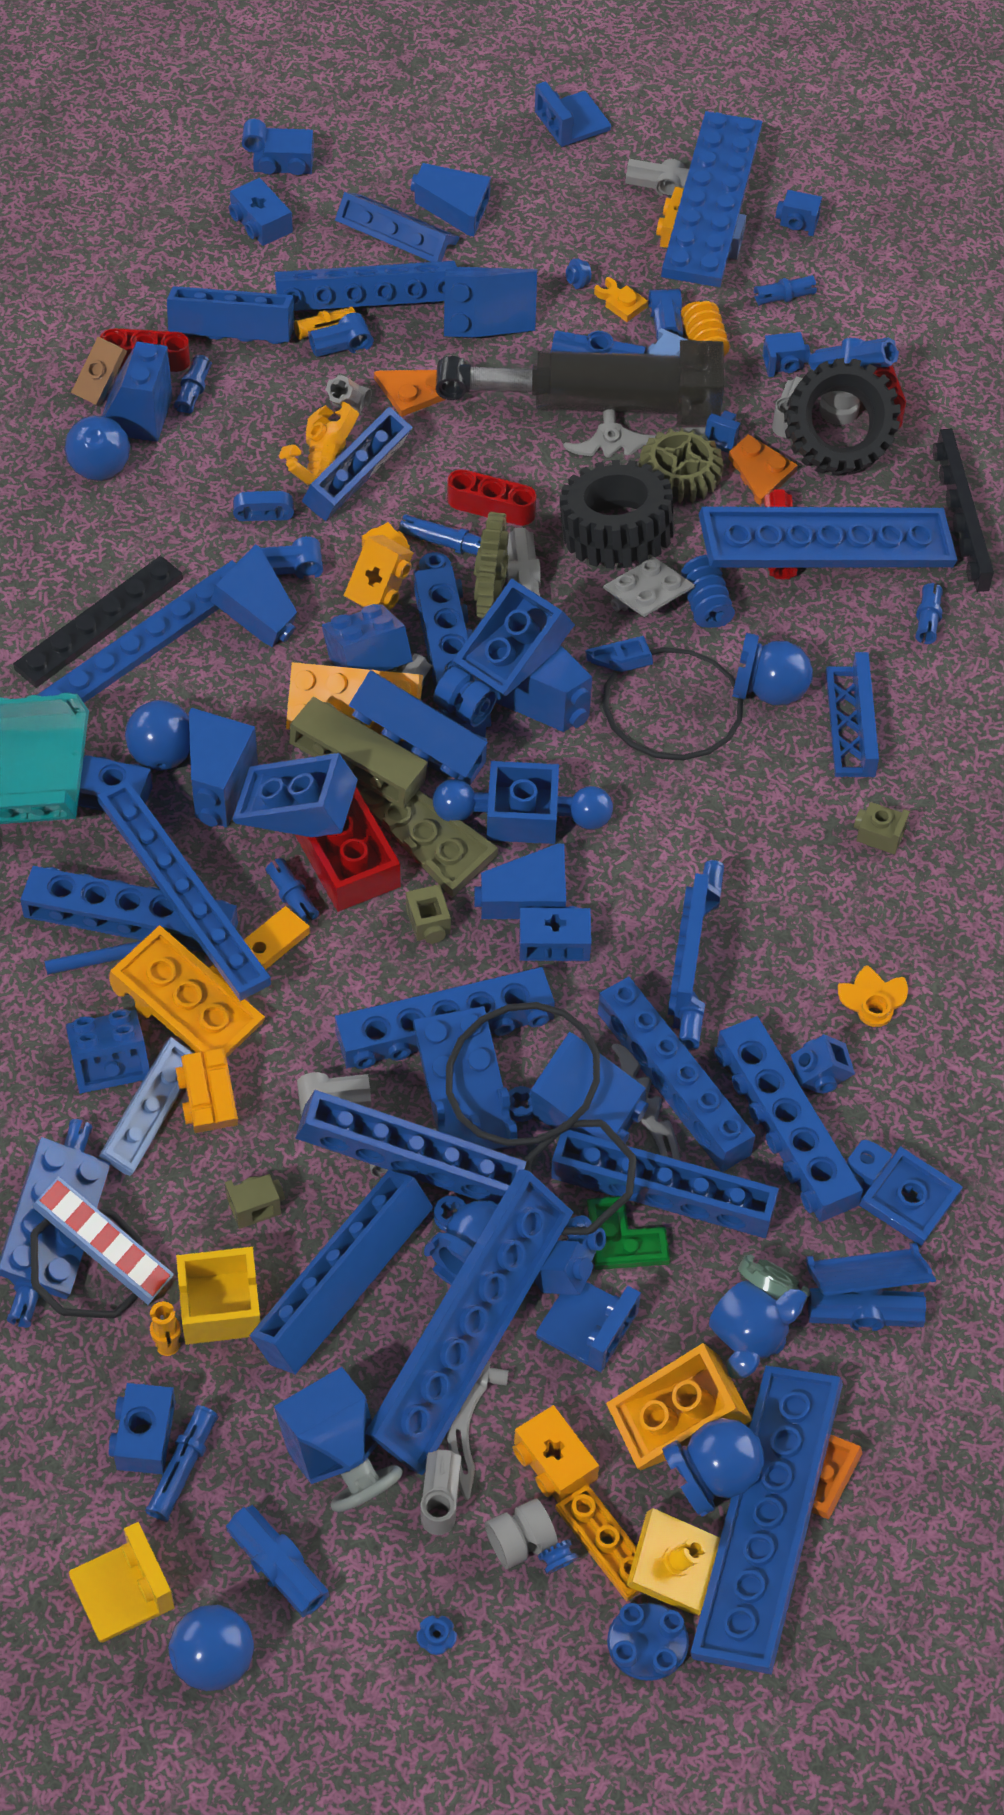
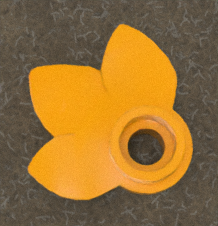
M869 966L862 968L856 976L854 984H838V996L842 1004L857 1012L860 1020L872 1027H881L888 1024L892 1019L893 1011L905 1004L908 994V985L904 977L894 978L885 983ZM877 1008L881 1013H873L869 1009Z

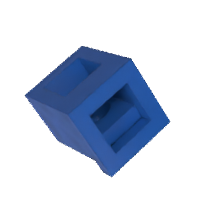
M787 190L785 200L778 202L775 218L781 219L780 226H785L792 230L808 231V236H814L820 216L822 196Z
M801 332L765 335L762 356L768 377H774L775 372L792 373L796 370H802L804 363H809L810 347L808 344H804Z

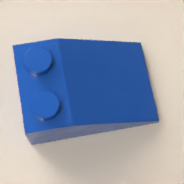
M446 267L444 336L482 337L535 331L537 269Z
M511 578L456 655L453 662L504 696H507L557 651L575 624L561 609Z
M340 753L250 766L232 820L235 824L306 837L340 834L344 828L358 779Z

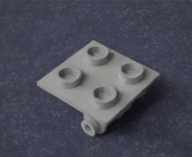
M652 557L603 586V589L614 596V599L611 600V605L615 611L618 612L621 609L626 611L630 607L645 617L695 586L660 560Z

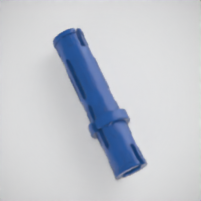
M408 514L403 515L399 531L404 535L452 548L458 554L466 552L477 555L481 537L469 533L468 529L461 528L457 530L415 518Z
M197 1405L184 1434L178 1435L175 1441L177 1448L162 1475L149 1505L145 1509L149 1516L164 1522L169 1521V1516L198 1457H203L206 1451L204 1444L219 1418L218 1414L210 1408Z

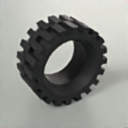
M844 358L835 359L832 364H828V361L819 364L814 371L811 369L798 383L794 392L789 397L786 405L788 410L784 414V423L788 424L785 430L786 438L792 439L793 444L790 448L794 454L798 452L802 454V463L806 466L810 463L817 466L816 472L823 474L826 470L831 471V476H840L845 472H848V475L856 474L859 470H865L870 467L893 443L895 439L893 436L898 431L900 421H896L897 416L901 413L900 404L895 405L894 399L898 395L895 388L888 390L886 384L889 379L884 374L880 378L874 374L877 368L869 364L867 368H863L860 366L861 360L852 359L850 363H844ZM832 391H844L853 394L861 400L869 415L868 433L861 443L852 447L839 448L829 445L818 436L812 423V409L815 401L823 394Z
M611 460L612 465L604 466L602 461L595 463V469L590 470L588 467L581 469L580 477L573 474L568 479L569 485L564 484L561 489L560 511L564 544L567 543V550L571 554L576 552L578 560L583 562L586 558H589V565L598 567L600 562H604L606 568L614 569L615 563H623V568L632 567V561L638 560L641 565L644 561L648 560V555L651 554L656 558L662 554L661 547L667 549L671 544L670 538L674 537L671 483L668 478L664 479V473L660 470L653 472L652 466L646 463L640 468L637 466V461L629 460L627 465H621L620 460ZM618 507L636 509L621 515L598 513L606 509Z

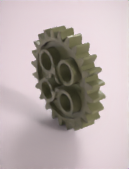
M489 512L488 519L486 520V529L482 530L481 543L478 548L473 574L476 576L474 600H477L476 614L478 618H484L501 594L502 586L506 580L509 556L506 555L509 532L506 531L505 513Z

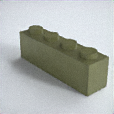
M314 696L290 724V744L312 757L340 753L358 779L357 783L403 809L426 781L427 761L394 743L393 740L385 735H380L366 727L360 720L350 718L338 711L332 704L322 702Z

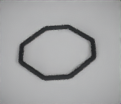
M600 1119L577 1120L570 1128L601 1127L627 1156L629 1165L626 1192L589 1227H565L561 1235H589L594 1233L633 1194L636 1156L612 1128ZM561 1134L541 1142L524 1160L526 1161L524 1170L530 1171L531 1162Z
M98 1209L106 1217H111L133 1240L143 1247L141 1237L115 1211ZM45 1218L32 1230L30 1235L31 1284L33 1289L62 1316L108 1319L119 1317L139 1298L136 1294L132 1293L114 1311L63 1308L39 1283L38 1235L51 1224Z

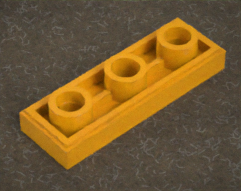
M285 906L246 937L244 941L266 970L309 935L310 926ZM214 964L211 967H209L215 974H217L223 981H225L222 975L217 970V968L214 966Z
M586 1484L556 1504V1511L626 1602L639 1594L640 1591L626 1586L637 1547L591 1487ZM607 1536L612 1538L614 1542L605 1544L600 1539Z

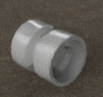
M832 391L821 396L819 412L827 422L835 425L850 424L858 417L860 399L853 394L844 391Z
M537 1498L515 1507V1515L513 1516L505 1512L485 1521L489 1542L505 1569L526 1561L529 1552L538 1555L544 1550L550 1549L551 1546L556 1547L555 1545L558 1543L551 1519Z

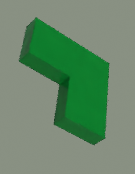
M620 1197L587 1199L588 1218L593 1223ZM625 1204L599 1227L605 1231L606 1244L602 1250L596 1251L593 1257L595 1270L669 1265L670 1257L666 1228L628 1229Z

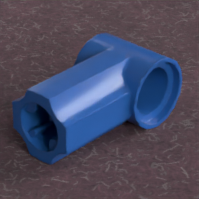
M680 288L649 290L648 304L649 307H652L650 317H654L657 340L658 331L661 328L683 337Z
M356 312L345 315L336 325L308 332L310 346L316 357L346 349L351 353H356L355 350L363 348L368 350L374 342L363 316Z
M305 536L298 538L290 546L261 548L276 575L295 574L298 578L303 579V576L315 575L316 578L323 573L321 544L316 538Z

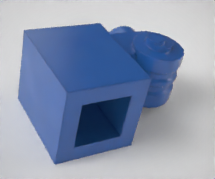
M581 1215L571 1218L565 1227H589L592 1222L588 1217ZM598 1228L589 1235H566L568 1240H557L534 1280L542 1293L581 1294L594 1267L591 1261L596 1251L602 1250L606 1244V1234L602 1228Z

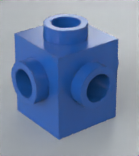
M824 1034L817 1039L806 1042L803 1048L791 1055L795 1068L794 1076L800 1086L817 1093H829L835 1090L838 1084L855 1074L846 1043Z

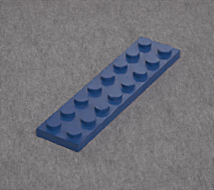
M705 111L663 262L661 277L721 287L761 133V120Z
M701 507L699 512L710 568L954 567L957 562L944 508Z
M518 1170L365 1432L367 1436L404 1466L420 1475H423L426 1470L428 1452H434L439 1448L574 1213L528 1170Z
M765 1366L749 1427L760 1439L764 1453V1465L758 1481L745 1493L731 1497L691 1649L693 1660L772 1675L843 1386L841 1377Z

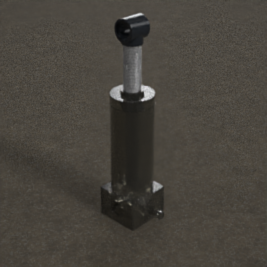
M680 340L679 355L552 351L551 353L550 351H538L537 365H533V369L519 368L518 370L517 368L516 370L515 368V371L514 368L513 371L512 368L511 371L510 368L508 371V368L480 367V369L478 367V370L477 367L476 370L474 367L473 370L471 364H467L462 358L446 356L441 358L437 364L436 392L444 399L457 400L466 393H470V390L487 391L488 389L489 391L490 389V391L524 392V390L528 392L529 390V392H532V396H536V410L548 411L550 409V411L603 412L607 409H613L615 413L676 415V427H706L707 419L711 413L721 416L724 344L723 341Z

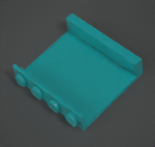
M61 693L55 696L41 697L30 695L26 698L17 699L0 698V824L76 819L89 710L78 694Z

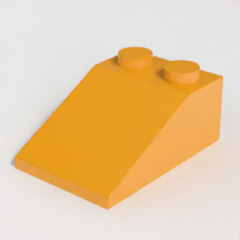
M704 1343L606 1403L639 1470L666 1461L662 1448L675 1440L682 1447H688L692 1434L707 1422L720 1418L738 1420L743 1424L752 1421L740 1394L728 1375L720 1355Z

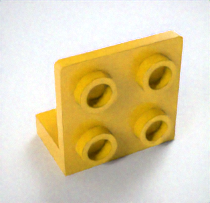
M139 1522L124 1528L127 1543L69 1571L73 1586L97 1639L101 1643L175 1609L171 1589Z

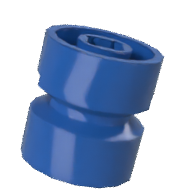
M453 666L448 669L438 682L433 695V701L450 713L456 712V716L472 727H477L484 722L497 700V690L481 680L475 681L472 674L459 666Z

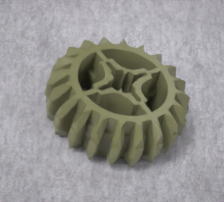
M682 427L679 432H674L669 428L666 434L658 431L655 438H649L640 452L638 467L640 468L646 463L652 466L653 472L660 470L664 473V479L668 478L670 481L673 497H677L679 504H681L683 498L688 497V500L693 504L696 495L704 500L707 492L713 494L716 485H719L724 467L721 449L716 448L715 440L708 441L706 433L698 436L695 429L691 432H684Z

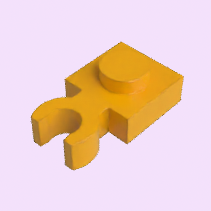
M610 277L605 279V286L609 289H603L599 285L594 287V294L598 298L606 300L605 307L626 322L648 308V300L627 285L619 289L616 281Z

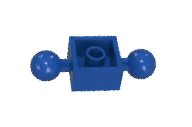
M491 761L489 793L474 792L472 787L465 781L449 779L442 782L436 788L432 799L436 814L445 821H464L473 812H488V841L555 844L557 816L572 817L573 821L581 828L595 830L606 825L613 813L611 797L605 790L596 786L581 788L573 797L558 796L559 764Z

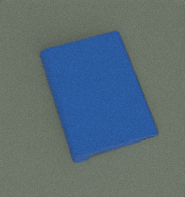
M911 1243L910 1249L814 1261L813 1256H806L808 1272L824 1296L936 1282L930 1266L919 1253L917 1243Z

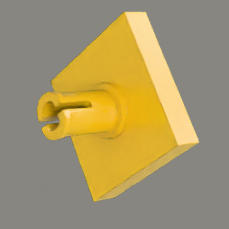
M652 1508L646 1512L626 1586L699 1616L702 1611L720 1537Z

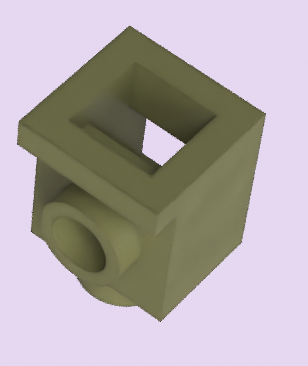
M870 802L867 810L860 808L855 819L853 828L859 829L856 841L895 855L905 833L910 811L903 809V812H899Z
M440 884L406 892V912L409 916L416 941L425 940L427 943L434 944L442 941L447 934H451V917Z
M270 1174L262 1177H249L236 1186L233 1185L232 1180L225 1182L226 1198L239 1229L281 1215L280 1201L285 1200L284 1192L278 1179L272 1181Z

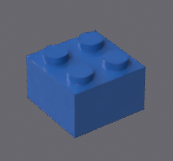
M382 604L365 606L360 612L352 615H338L332 618L331 622L321 625L329 658L337 667L387 671L413 662L405 625Z

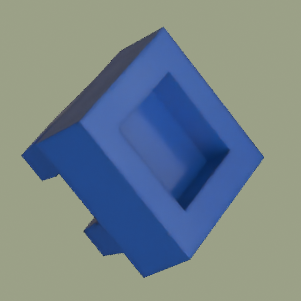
M724 411L719 416L711 413L705 428L708 441L715 440L716 448L729 453L737 444L740 422L735 421L737 414Z

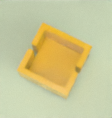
M253 1247L176 1255L185 1345L250 1337L249 1335L261 1322Z

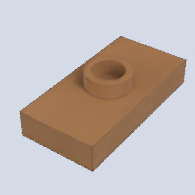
M97 337L71 393L100 406L127 351L107 340Z

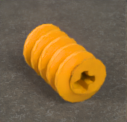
M710 301L691 302L681 310V317L694 362L700 367L717 364L730 349L724 324L719 314V308L714 302Z

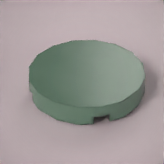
M750 1254L744 1256L738 1266L739 1272L747 1280L777 1299L790 1289H799L796 1287L799 1281L796 1280L795 1276L768 1260L759 1259L758 1263L753 1262L755 1257ZM803 1286L801 1289L807 1295L804 1305L810 1297V1291L807 1286Z

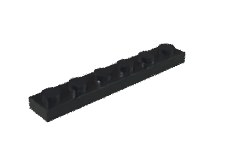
M952 428L940 429L938 441L933 444V458L935 462L940 461V483L947 486L946 504L948 509L953 508L954 511L953 529L955 533L960 532L961 535L959 547L961 556L967 557L968 560L966 566L967 578L969 582L974 581L976 592L989 591L994 571Z
M160 555L14 662V670L35 688L39 687L183 580V573Z

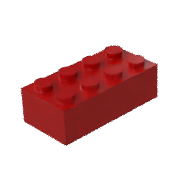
M357 787L354 791L342 833L318 837L295 835L337 912L401 887L400 862Z

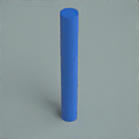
M142 941L44 961L47 975L123 959Z

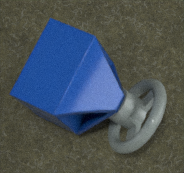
M343 1367L338 1368L274 1406L287 1451L310 1484L341 1474L345 1484L348 1486L331 1501L330 1506L333 1511L344 1512L355 1508L386 1491L401 1478L402 1469L399 1466H388L375 1471L369 1461V1455L378 1444L365 1434L372 1421L366 1396Z

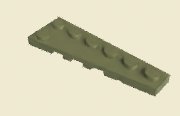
M357 783L356 787L373 817L451 897H454L498 856L497 846L461 820L445 821L441 819L434 810L432 799L420 790L416 792L403 809Z

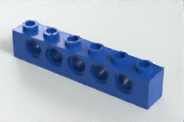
M455 261L282 271L274 272L276 294L293 295L294 311L445 301L446 267L457 266Z
M452 566L414 571V593L429 664L432 665L431 675L434 689H436L438 682L448 669L453 666H459L453 660L473 633L472 629H466L465 626L468 623L467 605L460 604V598H463L461 579H455ZM438 705L440 713L471 732L486 738V727L491 726L490 714L482 724L472 727L456 716V712L450 713Z
M32 866L20 899L25 918L137 940H144L160 925L188 950L205 953L159 888L130 885L121 880L110 881L94 878L85 873H68L54 867ZM215 900L236 929L238 925L237 906L223 900Z
M543 967L336 1015L335 1033L346 1069L351 1067L365 1069L374 1065L376 1061L388 1058L398 1061L407 1058L411 1053L418 1052L415 1032L405 1030L407 1028H414L413 1020L482 1006H485L486 1014L512 1003L539 1002L554 1007L555 1001ZM539 1009L508 1011L489 1020L488 1023L491 1034L495 1033L498 1036H503L511 1033L518 1027L526 1025L530 1027L543 1026L549 1020L554 1019V1014ZM373 1036H381V1037H383V1038L378 1039V1040L371 1039V1037H373Z
M627 977L600 992L598 1015L619 1042L635 1057L641 1066V1070L651 1079L652 1084L719 1170L724 1172L751 1156L755 1134L633 980Z
M753 1017L719 1031L717 1047H715L716 1058L722 1067L728 1066L733 1075L731 1078L732 1084L739 1096L745 1095L748 1100L749 1113L754 1123L757 1125L762 1124L767 1132L766 1141L770 1150L774 1154L779 1153L783 1159V1169L787 1179L792 1184L796 1182L802 1191L801 1200L808 1213L814 1212L819 1222H822L859 1206L863 1189L759 1017ZM751 1060L757 1064H748L745 1061ZM761 1089H770V1090H772V1091H774V1092H773V1093H766V1092L762 1091ZM785 1117L790 1119L791 1122H783L778 1118ZM802 1146L809 1151H800L795 1147ZM813 1176H822L827 1181H818Z
M314 1090L305 1104L295 1139L387 1170L413 1176L417 1180L479 1201H493L497 1204L500 1203L518 1170H524L526 1165L524 1160L318 1090Z
M567 1130L559 1137L552 1158L551 1178L621 1197L626 1192L629 1159L614 1142ZM629 1147L637 1160L634 1189L629 1199L630 1201L766 1239L776 1206L779 1188Z

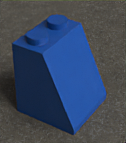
M136 342L112 385L102 416H107L116 421L129 438L155 442L159 440L173 397L168 346Z
M560 645L550 658L507 696L497 691L496 703L564 732L571 727L578 728L582 726L589 718L592 676Z
M191 708L189 711L191 781L195 816L207 826L214 827L220 825L228 827L235 813L249 767L258 765L255 726Z
M571 1032L567 1034L531 1088L534 1118L554 1129L567 1121L583 1105L593 1082V1054L588 1044ZM600 1054V1083L589 1109L578 1120H603L626 1144L630 1135L627 1132L634 1121L640 1122L648 1109L646 1088ZM573 1127L568 1129L613 1142L601 1127Z

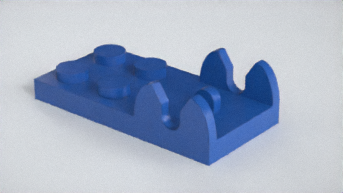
M485 1006L413 1020L414 1032L437 1131L494 1151L516 1147L505 1146L479 1138L457 1119L446 1095V1064L457 1039L479 1017L486 1014ZM486 1021L464 1041L453 1065L452 1092L462 1114L481 1131L506 1139H517V1126L514 1120H511L509 1113L510 1096L507 1088H503L489 1023Z

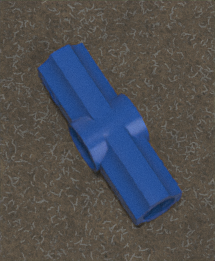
M555 330L551 356L585 362L586 366L594 371H603L612 367L642 373L647 347L613 341L612 336L604 331H594L585 336Z
M889 337L870 341L846 338L842 341L841 346L818 349L815 353L810 354L808 364L814 371L821 363L828 361V364H832L835 359L844 358V363H850L852 359L861 360L860 366L863 368H867L869 364L876 368H883L897 362L899 351L896 348L895 341Z
M810 1288L809 1323L850 1324L854 1330H859V1327H871L872 1331H878L884 1326L924 1327L926 1297L924 1292L883 1291L882 1288L824 1296L819 1288Z
M253 1505L243 1507L233 1515L231 1521L226 1525L227 1532L251 1558L250 1561L257 1573L262 1571L269 1579L268 1586L271 1588L275 1586L302 1618L306 1615H311L323 1605L324 1601L329 1597V1591L305 1565L304 1558L296 1545L285 1534L279 1535Z

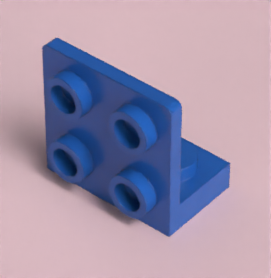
M546 81L536 84L535 113L561 147L611 130V123L586 91L560 99L558 93L553 91Z
M119 1009L106 1016L96 1018L80 1017L72 1023L66 1024L79 1094L144 1080L150 1069L136 1010Z
M586 1282L580 1295L560 1294L537 1329L536 1337L602 1373L638 1314L641 1292L627 1285L621 1297L613 1296Z

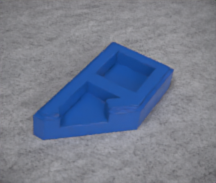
M644 636L585 650L587 661L619 672L653 665L652 654Z

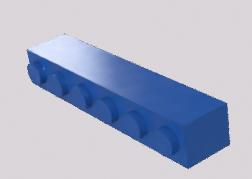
M388 1170L249 1335L271 1366L296 1375L433 1209L432 1204L415 1177Z

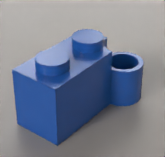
M249 119L244 123L242 146L248 152L254 153V172H262L264 174H312L314 155L313 130L266 128L264 122L259 119Z

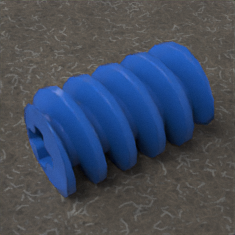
M707 555L697 556L687 562L681 570V576L695 586L686 593L696 624L705 628L721 627L733 619L735 610L732 607L729 591L725 586L726 582L722 577V570L720 568H710Z

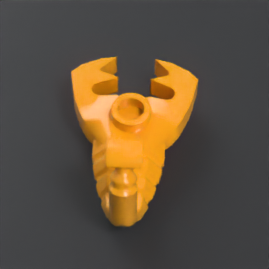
M342 402V408L335 412L340 417L338 421H330L328 419L334 411L326 405L319 408L308 418L306 443L310 447V454L308 455L309 463L307 469L297 462L298 459L295 458V456H299L302 453L295 444L281 448L279 458L286 459L288 471L305 484L310 485L344 449L346 438L359 416V412L350 404Z

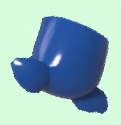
M745 1280L737 1283L721 1298L710 1316L709 1326L717 1337L734 1351L727 1360L728 1375L732 1379L748 1377L756 1370L760 1359H766L770 1355L778 1354L783 1350L786 1344V1336L789 1333L788 1324L794 1322L801 1313L807 1298L805 1292L799 1289H790L776 1301L771 1295Z

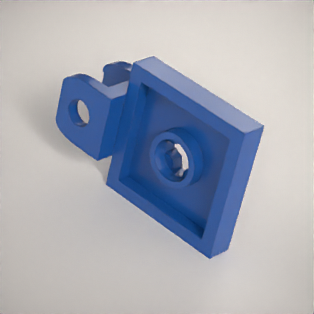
M862 1140L847 1161L849 1168L863 1189L862 1193L865 1194L859 1206L921 1247L963 1188V1186L901 1146L893 1155L872 1141ZM911 1190L917 1192L916 1199L919 1202L910 1203L906 1201L901 1192L910 1193Z

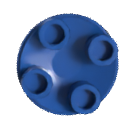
M628 1603L621 1608L620 1613L613 1620L609 1628L607 1644L613 1662L622 1672L635 1679L652 1681L671 1675L681 1666L688 1652L689 1638L683 1617L679 1612L656 1603Z

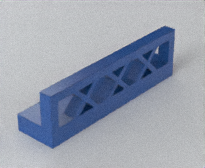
M344 192L335 218L337 222L430 262L442 261L447 245H456L460 238L455 234L357 193Z
M855 652L853 667L826 666L835 777H875L879 762L869 652ZM834 676H852L853 684L846 690H843L834 683ZM844 699L855 706V711L848 717L837 710L836 707ZM845 726H849L858 733V737L850 744L839 736V732ZM850 752L860 760L861 767H842L841 759Z

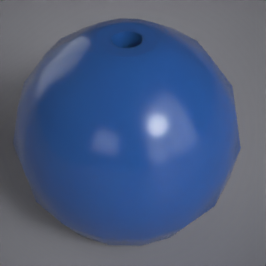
M92 415L80 419L72 426L66 437L64 451L67 462L77 474L88 480L103 481L113 478L122 471L129 458L130 443L126 432L116 421L107 416Z
M165 700L150 701L138 707L126 724L125 739L129 753L139 764L153 770H168L183 763L190 753L189 715L179 705Z
M221 1605L200 1606L184 1614L174 1626L168 1651L174 1672L188 1686L201 1691L224 1690L237 1683L249 1669L254 1653V1641L248 1623L233 1609Z

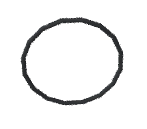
M661 647L650 650L652 655L663 652L690 654L713 664L730 680L734 689V677L714 659L690 649ZM614 670L604 685L602 708L611 729L628 746L654 758L684 761L709 755L731 740L742 721L743 699L738 698L736 721L726 737L708 749L687 754L656 752L633 742L615 723L609 709L610 687L620 672Z
M539 1002L507 1004L479 1017L457 1039L446 1064V1095L457 1119L479 1138L505 1146L539 1144L567 1131L589 1109L600 1083V1053L588 1028L566 1010ZM539 1009L562 1016L582 1032L593 1054V1082L583 1105L562 1126L538 1137L506 1139L481 1131L462 1114L452 1092L453 1065L464 1041L484 1022L508 1011Z

